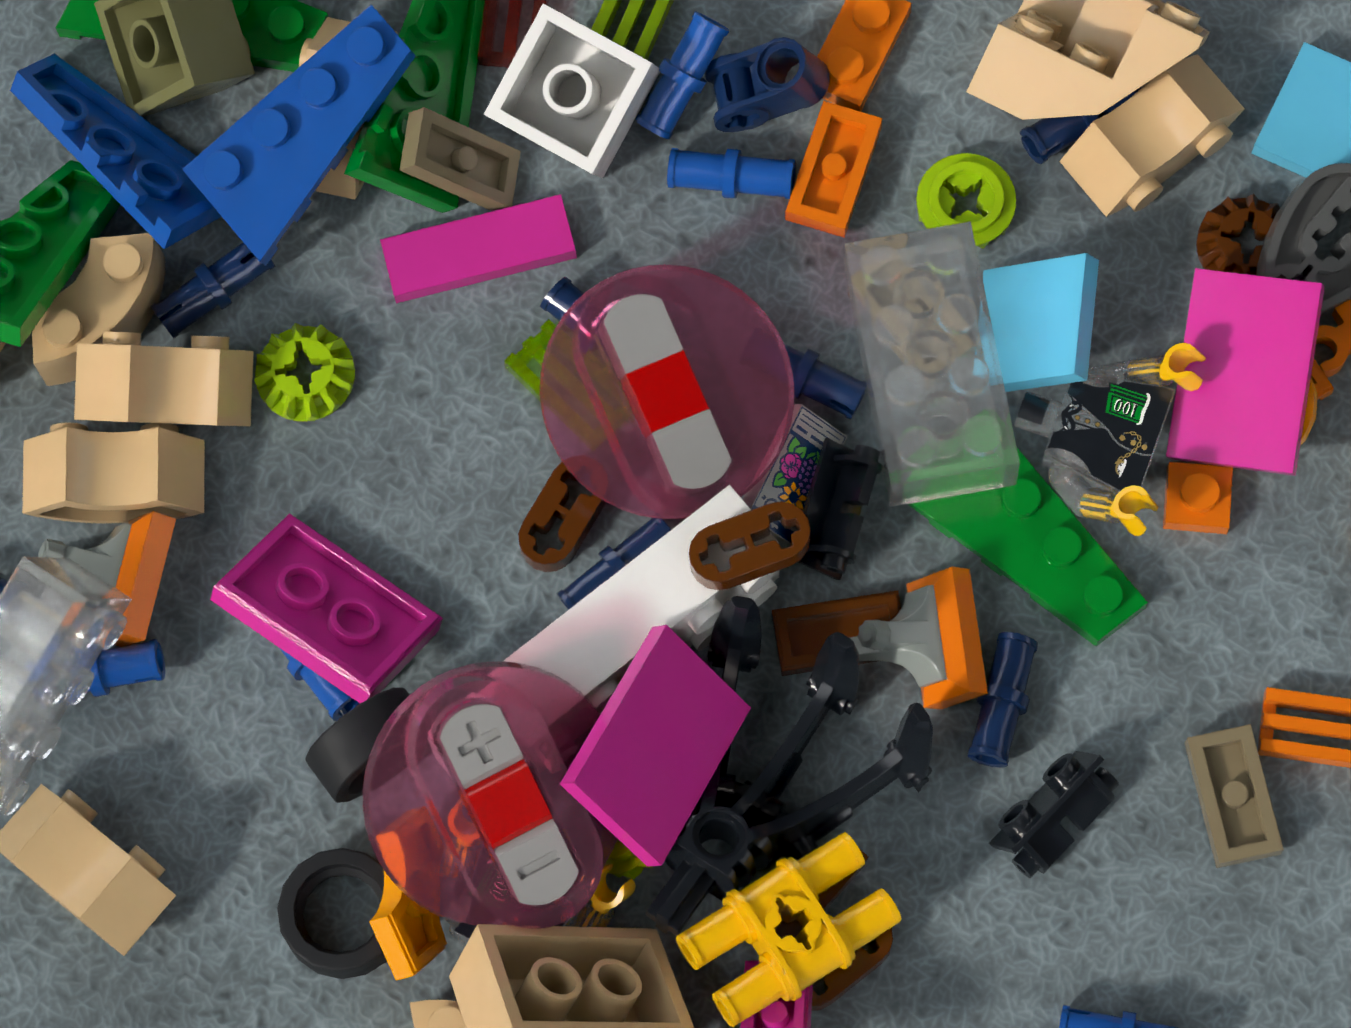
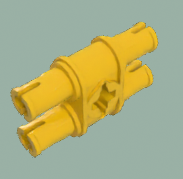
M841 833L799 860H795L793 857L788 859L781 858L776 861L775 869L739 891L731 889L726 892V897L722 901L723 907L676 936V943L680 951L694 970H698L743 941L752 944L758 953L760 962L758 965L712 994L718 1011L729 1026L735 1027L780 998L785 1001L798 1000L802 996L801 991L839 967L842 969L850 967L855 959L856 950L902 920L896 904L882 888L834 917L826 914L820 905L818 897L820 893L865 865V860L859 847L848 833ZM796 919L803 928L796 936V939L792 935L781 939L777 935L775 928L782 920L789 923Z

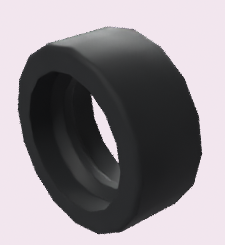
M391 688L367 699L339 718L310 747L305 760L336 803L348 802L363 796L383 784L403 769L424 749L426 742L419 726L428 719L405 688Z
M346 848L321 851L298 864L283 884L277 907L280 932L297 959L317 974L338 979L366 975L387 962L375 934L372 935L368 942L355 950L337 952L324 949L312 940L305 928L303 913L307 898L317 885L332 877L345 875L361 879L372 887L380 904L384 888L383 864L367 853Z

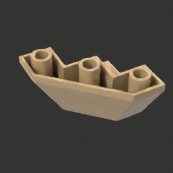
M1023 0L1017 14L998 24L966 92L1022 120L1099 115L1199 49L1205 43L1210 32L1198 24L1201 16L1170 1L1165 3L1162 0Z

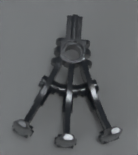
M734 596L724 603L713 628L707 655L708 661L713 662L712 667L723 668L721 679L735 692L739 671L750 673L751 668L756 669L758 666L762 639L760 609L753 599L741 596ZM835 632L826 638L816 657L812 674L806 683L810 687L807 695L812 700L782 746L754 783L749 780L740 783L735 781L736 775L727 774L731 750L730 744L665 859L667 865L675 871L645 912L648 918L656 922L655 927L665 934L670 931L677 936L708 893L723 901V898L726 897V892L731 889L739 891V887L747 886L755 876L756 869L766 868L778 856L784 854L787 859L793 857L795 860H799L818 848L817 841L853 816L852 810L897 778H899L905 788L915 787L918 793L923 785L929 781L928 776L932 772V768L929 765L932 754L933 725L924 707L920 703H914L908 707L900 721L895 739L888 743V749L885 751L884 757L873 766L833 792L795 812L787 813L785 811L786 804L779 800L803 761L801 757L802 752L828 711L832 710L840 716L844 712L850 715L858 701L856 696L859 684V652L852 639L840 632ZM719 839L728 843L733 851L726 855H714L707 852L701 844L707 840Z

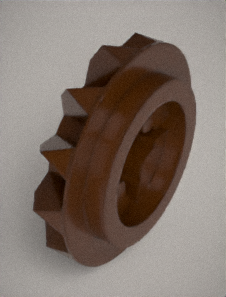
M1253 193L1246 198L1231 199L1228 196L1221 204L1211 211H1207L1199 227L1196 240L1197 254L1205 270L1256 275L1257 264L1263 245L1255 247L1248 263L1245 264L1243 263L1244 254L1241 253V244L1231 241L1229 237H1240L1248 221L1252 222L1251 229H1254L1255 239L1264 241L1280 209L1279 204H1269L1258 200Z

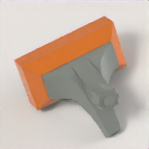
M155 511L149 512L115 527L103 542L86 550L67 546L61 541L46 538L38 553L39 573L45 578L68 583L85 595L90 606L91 618L97 619L100 641L119 647L145 641L176 518Z
M952 566L907 583L905 601L896 617L890 621L865 620L859 626L858 636L850 638L858 649L859 661L892 662L906 668L913 675L918 686L921 687L924 708L945 709L988 694L970 569Z

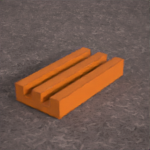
M1266 688L1263 696L1258 742L1259 755L1351 768V750L1273 739L1274 730L1351 740V724L1276 714V707L1351 717V699Z

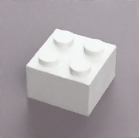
M542 4L484 115L603 179L660 74V68L553 8Z

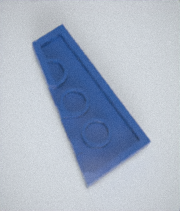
M371 4L182 170L259 262L266 266L279 249L276 246L292 222L299 221L312 202L310 200L312 194L330 169L335 170L349 151L346 148L362 124L365 121L369 122L416 55Z
M55 53L17 71L10 91L163 249L168 248L222 217L182 170L197 157Z

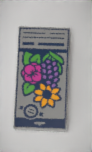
M790 404L743 501L751 510L769 503L782 501L794 504L803 511L824 439L829 438L844 445L847 436L804 405ZM780 520L770 523V533L779 542V545L791 546V534L797 531V528L785 529Z

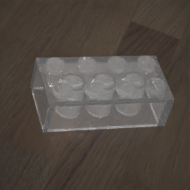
M971 222L845 243L844 271L890 507L1016 485L1020 461Z
M23 556L0 594V819L3 815H11L22 803L29 789V784L25 782V779L36 760L41 761L45 759L56 746L62 729L57 726L68 706L76 705L85 696L94 680V673L90 669L102 649L108 650L116 643L127 624V617L123 614L132 598L70 558Z

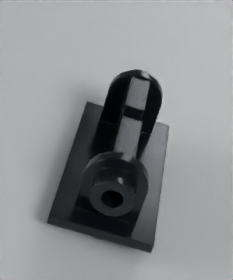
M829 438L824 439L803 509L804 514L809 520L810 543L808 551L798 563L836 580H841L842 574L846 571L847 564L855 563L856 555L853 553L864 517L860 516L863 505H868L876 476L881 473L883 465L878 462L880 451L865 445H856L855 450H852Z
M1075 751L1073 754L1067 753L1058 758L1046 770L1042 778L1045 784L1029 801L1022 800L1016 803L1003 815L998 824L1001 831L989 844L995 849L1014 854L1018 852L1012 859V863L1026 877L1032 878L1037 871L1044 874L1075 841L1059 824L1060 821L1067 816L1079 830L1084 831L1115 799L1112 791L1119 783L1103 767H1099L1094 772L1104 761L1100 755Z

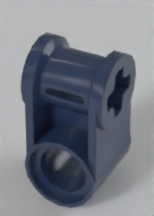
M786 37L775 38L768 43L740 53L720 56L711 61L705 72L706 80L713 84L718 111L713 117L715 127L719 131L731 133L754 129L763 125L768 120L803 108H809L823 98L830 84L829 71L826 64L797 41ZM799 63V69L795 77L785 83L789 70Z

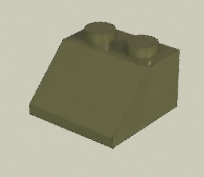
M98 0L94 3L126 105L142 117L221 92L255 74L250 59V48L242 34L232 0Z

